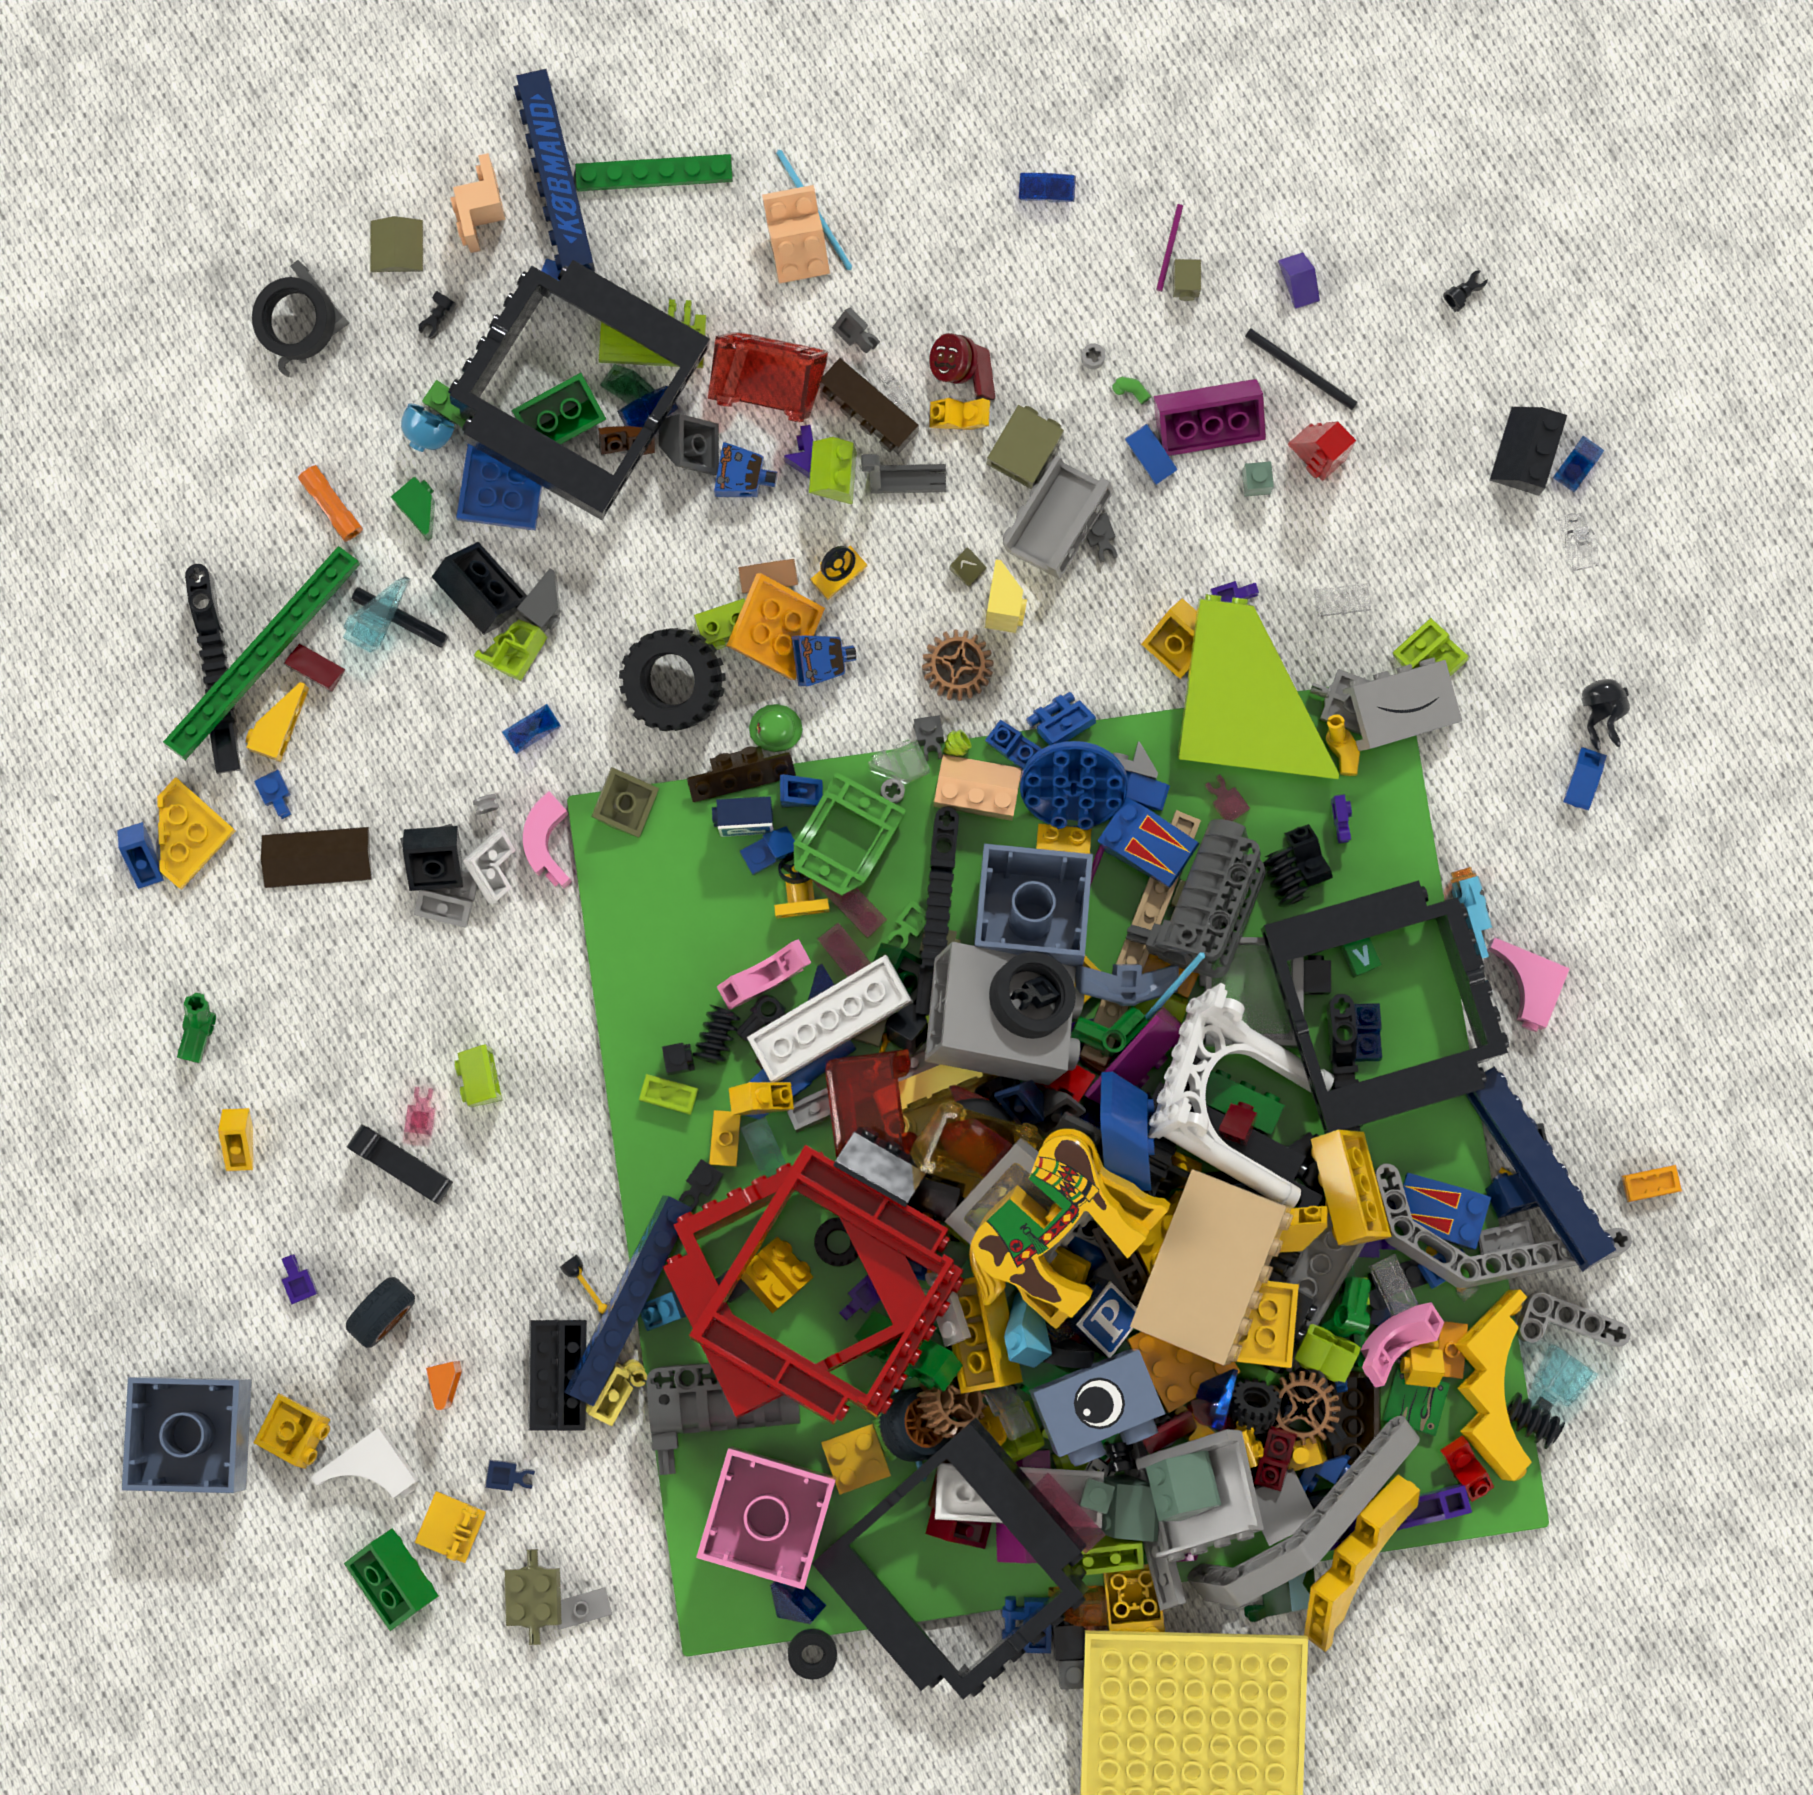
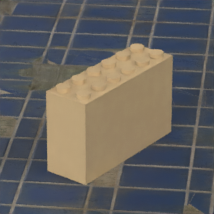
M1192 1169L1130 1327L1224 1366L1237 1361L1242 1346L1238 1344L1241 1335H1247L1252 1324V1319H1249V1315L1252 1309L1258 1308L1263 1295L1259 1292L1261 1284L1267 1283L1271 1276L1273 1267L1269 1266L1272 1256L1277 1257L1283 1245V1241L1279 1240L1283 1230L1288 1231L1292 1222L1293 1215L1289 1214L1291 1208Z

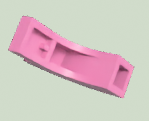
M549 791L533 806L527 816L523 830V847L529 864L538 876L547 869L549 872L545 876L555 887L560 884L563 888H566L572 881L551 858L548 850V840L552 830L569 813Z
M798 939L759 964L730 976L719 984L717 988L728 1009L731 1010L802 972L803 968L808 966L811 961Z
M1432 1302L1413 1306L1397 1313L1382 1323L1367 1338L1360 1350L1366 1358L1362 1368L1375 1387L1385 1386L1394 1362L1405 1351L1416 1345L1438 1340L1444 1321Z

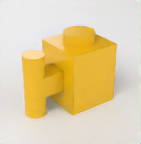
M1438 1340L1416 1345L1408 1350L1405 1357H1402L1400 1371L1404 1373L1406 1385L1437 1388L1445 1374L1443 1352L1438 1349Z

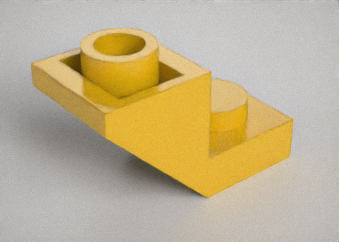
M952 398L932 401L930 402L929 427L962 430L989 426L990 400L982 398L961 402Z

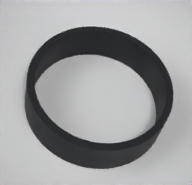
M1048 1336L1052 1355L1043 1362L1069 1368L1092 1367L1095 1353L1094 1347L1085 1343L1079 1344L1066 1338Z

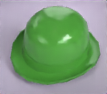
M779 704L766 705L760 708L752 716L749 725L750 737L755 744L771 752L786 751L794 747L800 740L803 731L802 722L797 713L789 707Z

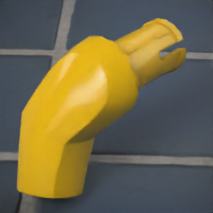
M1332 715L1327 721L1329 728L1326 735L1327 745L1339 758L1340 775L1357 776L1360 751H1358L1356 741L1351 733L1345 729L1344 718L1341 715Z

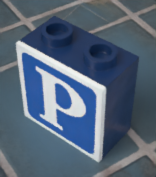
M771 796L717 799V807H712V821L714 827H718L721 837L760 835L774 831Z
M1094 1275L1086 1283L1093 1290L1090 1299L1072 1318L1068 1316L1064 1322L1086 1344L1094 1347L1095 1352L1111 1358L1133 1328L1130 1325L1137 1308L1112 1282Z

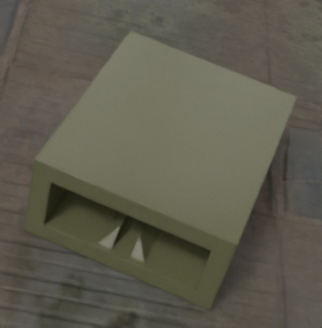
M1018 405L987 457L986 464L1032 489L1062 439L1064 430L1061 429V425L1050 418L1045 420L1038 416L1039 413L1032 407Z

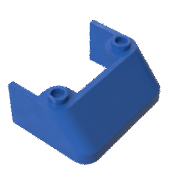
M1113 1071L1102 1072L1100 1121L1104 1168L1134 1183L1141 1191H1151L1149 1155H1155L1154 1138H1149L1148 1134L1151 1128L1149 1125L1150 1116L1154 1114V1099H1148L1147 1093Z

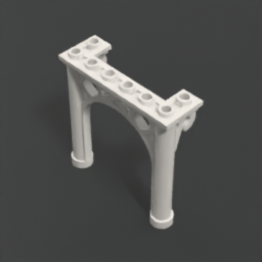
M1220 983L1212 989H1207L1199 997L1192 998L1186 1007V1012L1188 1013L1179 1029L1180 1038L1171 1054L1173 1057L1171 1066L1164 1075L1166 1081L1164 1088L1157 1097L1158 1106L1149 1122L1151 1128L1148 1137H1157L1158 1139L1165 1137L1272 1201L1294 1208L1301 1196V1189L1228 1146L1218 1136L1210 1122L1206 1108L1205 1093L1207 1080L1212 1068L1220 1058L1228 1054L1250 1056L1311 1092L1302 1060L1251 1029L1242 1021L1245 1010L1243 1004L1235 999L1226 998L1228 991L1225 990V985ZM1205 1034L1211 1036L1214 1040L1215 1053H1210L1205 1049L1203 1045ZM1224 1038L1234 1044L1226 1046ZM1195 1055L1202 1060L1198 1065L1193 1064ZM1321 1069L1326 1089L1329 1091L1334 1082V1075L1325 1069ZM1188 1080L1190 1085V1091L1184 1092ZM1191 1106H1193L1194 1112H1190Z

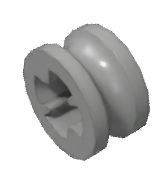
M1096 343L1087 345L1083 349L1081 356L1083 365L1089 369L1101 367L1105 360L1103 347ZM1090 351H1094L1095 354H1100L1101 358L1098 357L1097 362H1093L1091 358L1087 359L1086 355L1089 356Z
M891 778L882 784V797L895 804L903 799L905 788L901 781ZM898 786L897 791L900 790V794H895L893 798L888 797L889 792H885L886 787Z
M489 794L473 800V805L477 806L476 814L481 815L497 810L499 804L494 802L496 795Z

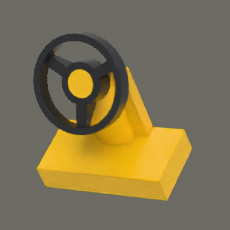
M851 545L849 547L837 546L826 553L822 562H820V571L810 581L829 600L868 566Z
M794 854L783 858L778 865L779 876L786 883L788 903L774 905L776 919L829 912L828 898L814 899L812 879L797 872L794 869V864H786L794 860ZM782 868L790 874H783Z

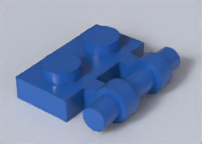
M1071 692L1063 696L1058 695L1053 698L1052 703L1044 708H1037L1031 716L1026 718L1030 727L1040 723L1037 726V733L1049 746L1066 742L1096 723V716L1080 700L1072 705L1070 704L1075 701V697ZM1057 711H1059L1058 714L1054 715L1053 717L1051 716L1052 714H1054V713H1056Z
M1006 1596L1005 1606L1002 1608V1617L1005 1618L1002 1639L1016 1627V1620H1025L1049 1598L1024 1597V1607H1017L1016 1597ZM1051 1625L1043 1630L1046 1635L1033 1646L1029 1642L1023 1648L1026 1651L1025 1653L1051 1654Z

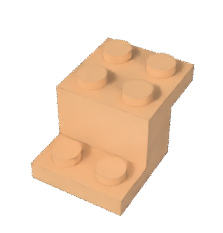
M489 153L478 155L480 165H476V171L479 181L453 187L455 196L450 197L453 211L458 221L456 225L463 246L468 245L470 253L481 251L475 226L506 220Z
M814 185L763 194L767 227L779 284L830 274Z

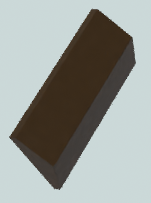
M369 827L262 835L261 865L264 887L276 888L372 880Z
M1350 1371L1347 1377L1348 1391L1337 1393L1335 1382L1327 1379L1329 1386L1333 1385L1334 1387L1331 1391L1332 1396H1339V1399L1334 1401V1405L1340 1406L1341 1410L1336 1412L1334 1416L1339 1417V1422L1348 1435L1342 1441L1327 1448V1458L1331 1459L1348 1455L1351 1457L1348 1462L1350 1466L1381 1431V1386L1375 1387L1364 1371Z

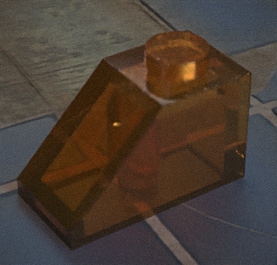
M1088 1586L1089 1589L1084 1595L1086 1601L1076 1610L1070 1607L1063 1613L1066 1616L1063 1621L1079 1627L1107 1626V1598L1104 1587ZM1048 1587V1598L1054 1595L1060 1588Z

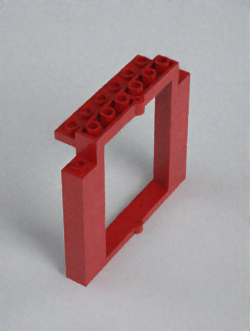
M805 1145L689 1336L695 1342L833 1425L837 1419L842 1422L850 1409L846 1405L848 1401L878 1418L880 1413L886 1414L890 1408L893 1399L889 1397L894 1389L900 1390L908 1375L904 1374L908 1365L914 1366L922 1353L919 1350L924 1340L928 1342L937 1327L933 1323L938 1316L943 1318L951 1304L947 1300L952 1291L957 1294L965 1281L961 1277L963 1269L954 1265V1260L945 1254L943 1257L936 1254L937 1251L942 1253L950 1241V1238L947 1237L948 1228L909 1205L906 1207L900 1205L834 1167L835 1162ZM794 1190L938 1275L868 1394L863 1393L723 1309V1306L751 1260L760 1249L762 1242Z
M791 1163L780 1166L776 1169L777 1173L768 1178L766 1175L754 1179L751 1182L752 1185L743 1190L739 1187L726 1194L728 1198L717 1202L715 1199L702 1206L703 1210L694 1215L692 1212H688L677 1218L678 1223L674 1224V1227L687 1255L677 1254L667 1260L668 1264L663 1266L692 1328H694L719 1287L697 1240L769 1205L790 1171ZM841 1217L839 1218L893 1325L816 1363V1365L828 1372L902 1336L925 1298V1294L905 1255ZM726 1302L725 1305L723 1306V1309H725L726 1311H728V1312H730V1313L732 1314V1312H731V1310H730V1308H729V1306H728V1304H727V1302ZM701 1345L737 1419L783 1396L782 1393L772 1387H768L764 1382Z

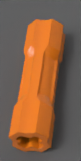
M316 465L309 467L298 476L299 481L316 500L345 542L361 533L363 528L333 491L329 482Z

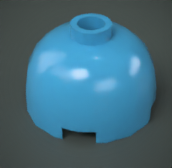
M409 403L401 420L402 432L411 441L409 446L420 452H424L425 448L436 450L443 447L454 432V424L439 414L434 415L424 411L425 407Z

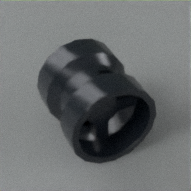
M1118 1442L1105 1445L1106 1453L1110 1456V1462L1108 1463L1109 1472L1136 1469L1135 1460L1131 1455L1133 1444L1127 1445L1126 1442Z

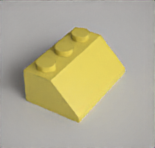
M997 559L995 560L985 628L1016 633L1017 626H1023L1027 599H1022L1023 589L1003 562Z

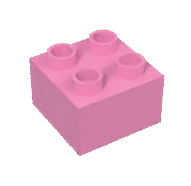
M733 1446L729 1447L696 1558L804 1589L836 1477Z

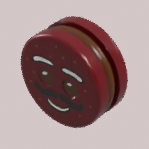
M953 333L941 335L934 342L930 351L929 364L932 374L942 382L962 384L968 381L973 376L978 364V351L973 340L967 336Z

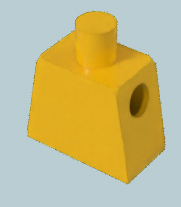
M1318 1434L1315 1435L1317 1441L1315 1444H1312L1310 1437L1305 1439L1306 1444L1301 1445V1438H1297L1288 1470L1293 1468L1294 1471L1322 1464L1328 1460L1323 1440Z

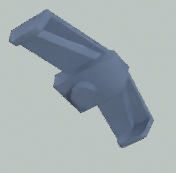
M1113 964L1112 974L1077 965L1075 986L1081 994L1114 1002L1119 1006H1135L1138 1003L1162 997L1178 978L1179 965H1170L1142 974V965Z

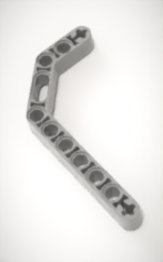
M1383 1164L1374 1171L1392 1236L1385 1239L1386 1242L1455 1287L1468 1288L1577 1266L1571 1254L1570 1258L1563 1255L1561 1248L1566 1250L1567 1248L1561 1239L1470 1257L1413 1221L1399 1171L1394 1165ZM1387 1200L1395 1203L1396 1210L1388 1207ZM1394 1226L1400 1227L1403 1230L1404 1236L1398 1235L1394 1230ZM1623 1228L1604 1230V1232H1608L1615 1243L1614 1247L1616 1248V1251L1604 1260L1616 1258L1629 1249L1632 1238L1627 1230ZM1417 1241H1422L1445 1257L1446 1263L1438 1261L1421 1250ZM1536 1253H1539L1544 1257L1545 1263H1542L1537 1259ZM1511 1258H1514L1519 1262L1520 1268H1517L1512 1264ZM1486 1263L1493 1266L1495 1273L1487 1270ZM1460 1268L1468 1271L1469 1278H1465L1461 1274Z
M1404 1416L1394 1417L1383 1427L1290 1538L1234 1568L1200 1564L1188 1574V1581L1204 1601L1242 1606L1312 1569L1321 1561L1417 1446L1420 1440L1419 1436Z

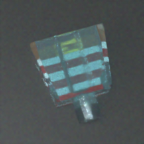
M1550 1344L1532 1385L1542 1391L1535 1404H1539L1542 1411H1550L1556 1401L1563 1406L1569 1407L1596 1379L1598 1374L1558 1346Z

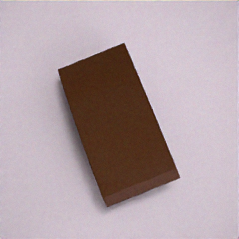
M613 426L598 428L601 455L621 451L628 452L642 427ZM655 436L643 455L655 453Z

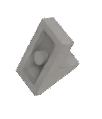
M1139 741L1135 749L1133 761L1128 760V756L1125 754L1113 753L1122 763L1125 771L1134 772L1154 780L1157 779L1158 772Z

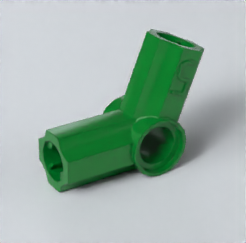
M195 992L193 995L187 996L183 1004L185 1015L182 1029L184 1032L177 1058L201 1064L208 1036H211L214 1030L212 1025H215L216 1013L210 1012L209 1002L205 1000L204 994Z
M1131 1006L1110 1028L1079 1016L1070 1037L1079 1039L1081 1044L1100 1051L1105 1057H1115L1149 1022L1139 1009ZM1112 1037L1116 1039L1118 1048L1112 1049L1108 1047L1106 1038Z
M1353 1276L1347 1277L1342 1305L1337 1307L1333 1318L1322 1324L1321 1327L1342 1338H1347L1353 1333L1363 1335L1370 1325V1315L1366 1312L1371 1286L1370 1281Z

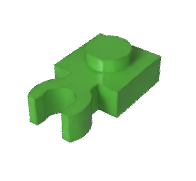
M910 900L895 921L900 926L899 930L892 931L889 934L888 941L891 942L895 936H901L903 943L899 948L905 949L908 945V936L911 934L917 938L924 929L926 910Z

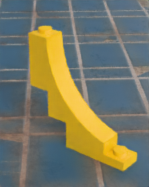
M1521 1289L1508 1290L1455 1344L1456 1348L1475 1369L1458 1387V1390L1478 1412L1460 1432L1502 1480L1507 1481L1521 1479L1527 1472L1526 1468L1532 1463L1519 1444L1512 1429L1507 1413L1504 1392L1507 1356L1512 1340L1518 1330V1325L1510 1316L1515 1315L1521 1310V1304L1527 1298Z
M1397 1475L1357 1516L1355 1530L1334 1550L1332 1567L1311 1586L1304 1635L1325 1652L1332 1646L1334 1630L1344 1620L1351 1601L1373 1561L1398 1527L1418 1506L1420 1489L1400 1475Z

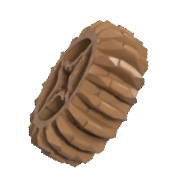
M955 629L952 638H950L947 631L943 632L944 641L939 637H935L934 642L937 647L928 644L927 650L932 654H924L923 660L930 663L923 664L922 670L931 671L924 675V679L927 681L934 679L929 685L931 690L940 686L937 692L938 696H942L944 691H948L947 700H951L953 693H957V700L962 701V693L966 692L967 698L972 699V689L980 694L982 689L979 684L988 686L989 681L983 676L992 677L993 671L987 668L992 667L994 661L986 660L992 653L991 650L982 651L986 647L985 641L980 642L978 645L976 644L978 635L975 634L970 640L968 639L969 631L965 630L963 637H958L959 632ZM959 646L954 655L939 656L946 648ZM966 648L975 653L980 667L975 666L973 662L966 659ZM962 654L961 661L965 667H960L954 677V665L951 666L950 664H955L959 659V655ZM936 664L942 665V668L950 672L949 683L940 677ZM977 674L972 681L957 685L962 675Z
M1300 1371V1379L1296 1380L1295 1374L1291 1372L1289 1373L1290 1383L1284 1377L1279 1379L1283 1386L1282 1389L1277 1385H1273L1275 1387L1274 1392L1278 1391L1281 1401L1284 1394L1287 1393L1293 1406L1292 1411L1283 1418L1280 1404L1276 1418L1278 1424L1274 1427L1298 1434L1297 1437L1301 1438V1445L1306 1444L1305 1439L1310 1437L1312 1444L1317 1443L1315 1439L1317 1434L1322 1440H1325L1327 1435L1323 1430L1327 1429L1329 1432L1335 1430L1329 1424V1421L1339 1422V1417L1332 1415V1411L1338 1412L1341 1410L1340 1406H1332V1402L1337 1401L1339 1396H1329L1328 1393L1334 1387L1330 1385L1324 1389L1322 1387L1326 1382L1324 1377L1316 1383L1314 1382L1316 1373L1312 1372L1309 1380H1306L1305 1371ZM1308 1386L1315 1389L1318 1393L1310 1398H1303L1293 1387ZM1323 1399L1326 1406V1414L1320 1425L1316 1420L1313 1409ZM1312 1400L1315 1401L1307 1409L1309 1415L1304 1416L1302 1413L1292 1417L1299 1408L1297 1404L1299 1401H1302L1303 1404L1305 1402L1309 1403ZM1296 1419H1302L1308 1425L1310 1424L1313 1430L1298 1431L1288 1424Z
M957 1374L951 1381L956 1385L955 1387L952 1384L948 1385L943 1392L935 1387L928 1389L920 1383L919 1386L923 1392H919L916 1395L921 1398L922 1402L917 1407L923 1409L924 1412L920 1418L928 1419L926 1427H934V1434H942V1437L953 1438L974 1418L982 1420L985 1416L981 1410L987 1407L982 1402L986 1394L981 1393V1391L961 1394ZM950 1414L951 1417H955L958 1421H953L948 1415Z

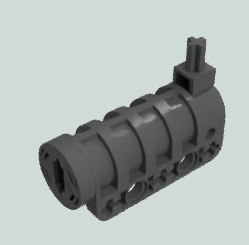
M710 1363L663 1366L653 1369L647 1376L646 1385L652 1451H658L659 1475L676 1473L674 1449L679 1448L678 1434L801 1423L800 1404L785 1395L737 1419L718 1380L716 1383L714 1378H705L703 1383H701L702 1375L699 1368H703L702 1374H709L713 1372ZM684 1370H690L694 1374L695 1380L692 1385H687L682 1381L681 1375ZM659 1372L662 1377L674 1375V1381L665 1382L662 1384V1387H660V1383L654 1381V1378L659 1376Z

